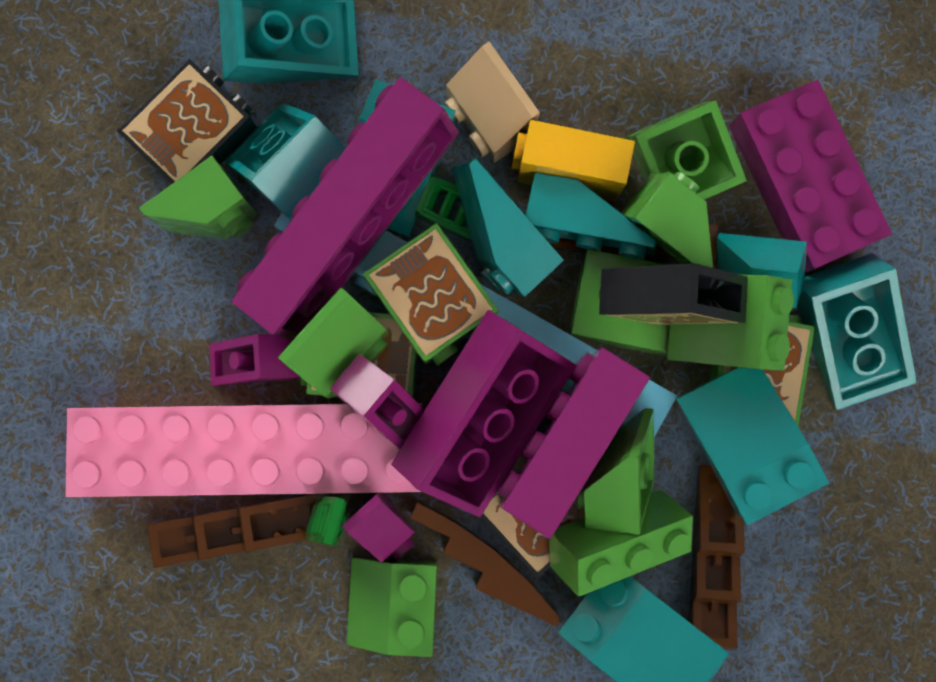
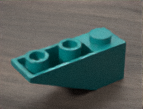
M535 172L525 216L549 243H559V239L563 238L576 241V246L585 250L601 251L602 246L619 249L618 254L628 258L645 259V254L656 256V240L579 180Z

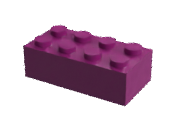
M818 79L740 113L729 126L781 238L784 240L807 242L805 274L892 235Z
M487 310L391 465L417 490L481 517L577 365L492 311Z
M603 347L592 355L586 352L578 360L577 366L568 378L574 382L568 394L563 391L558 394L545 414V417L551 421L543 434L539 431L534 432L521 452V455L527 458L518 473L510 470L497 490V493L502 496L499 505L503 510L549 539L552 538L651 378Z

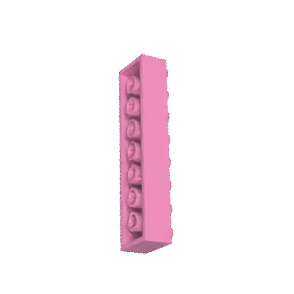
M347 404L67 408L66 497L393 493L421 491L417 490L391 465L400 449Z

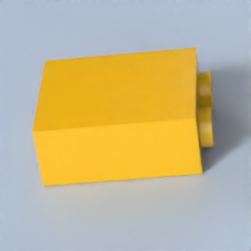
M530 120L528 133H518L511 169L520 170L517 181L519 183L532 185L535 172L576 179L603 200L616 202L627 184L635 141Z

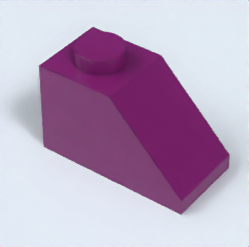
M255 334L209 344L211 386L278 382L301 378L278 358L293 340L272 334Z
M361 354L343 371L330 388L343 402L398 449H401L425 411L392 377Z
M384 493L376 494L342 525L350 536L381 563L389 555L396 561L415 544L410 538L416 531L415 527Z

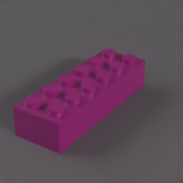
M399 77L393 86L388 85L379 94L374 112L365 123H359L352 130L347 140V148L338 160L333 159L325 166L319 178L320 184L311 196H306L298 202L292 212V221L283 233L276 234L268 242L264 250L265 257L256 269L248 271L237 285L238 293L231 302L274 336L294 340L337 291L344 287L459 134L445 109L402 77Z

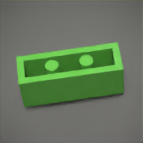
M659 489L651 494L640 535L586 529L585 517L558 527L552 538L549 539L550 567L580 597L691 552L693 515L663 490Z

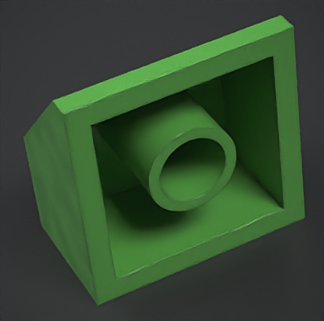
M716 100L702 102L626 136L627 140L635 141L633 156L644 180L652 173L670 172L675 175L679 171L700 187L696 194L704 200L747 181Z
M213 156L207 158L139 207L147 218L166 231L224 240L229 236L235 239L247 233L254 225L252 220L258 216V213L233 179Z
M679 171L675 175L670 172L650 174L622 210L621 214L656 240V245L680 264L695 263L713 268L707 203L696 194L700 187Z
M340 288L278 358L323 396L331 399L335 393L330 388L343 371L350 366L359 354L373 363L387 348L388 343L384 339L389 333L343 288Z
M643 409L618 429L589 476L587 483L584 484L579 492L578 509L585 510L586 529L640 535L655 483L654 409Z
M352 557L347 645L385 655L432 657L438 561L397 559L395 561L392 558H386L381 563L377 558Z

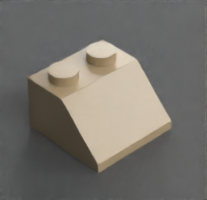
M490 42L484 44L446 84L448 100L444 102L445 106L456 110L457 124L464 121L472 134L468 136V139L480 157L488 155L493 163L515 149L518 133H528L530 120L538 121L540 112Z

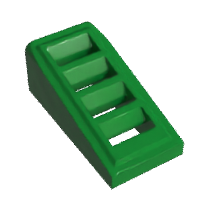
M431 175L415 211V216L418 220L432 226L437 223L441 230L472 242L469 229L463 227L466 218L462 204L454 222L447 219L454 201L461 202L457 186ZM441 193L446 195V198L437 214L431 210L438 194Z
M319 497L316 499L305 533L307 540L335 548L339 546L344 529L342 525L346 522L349 506L345 499L338 497Z

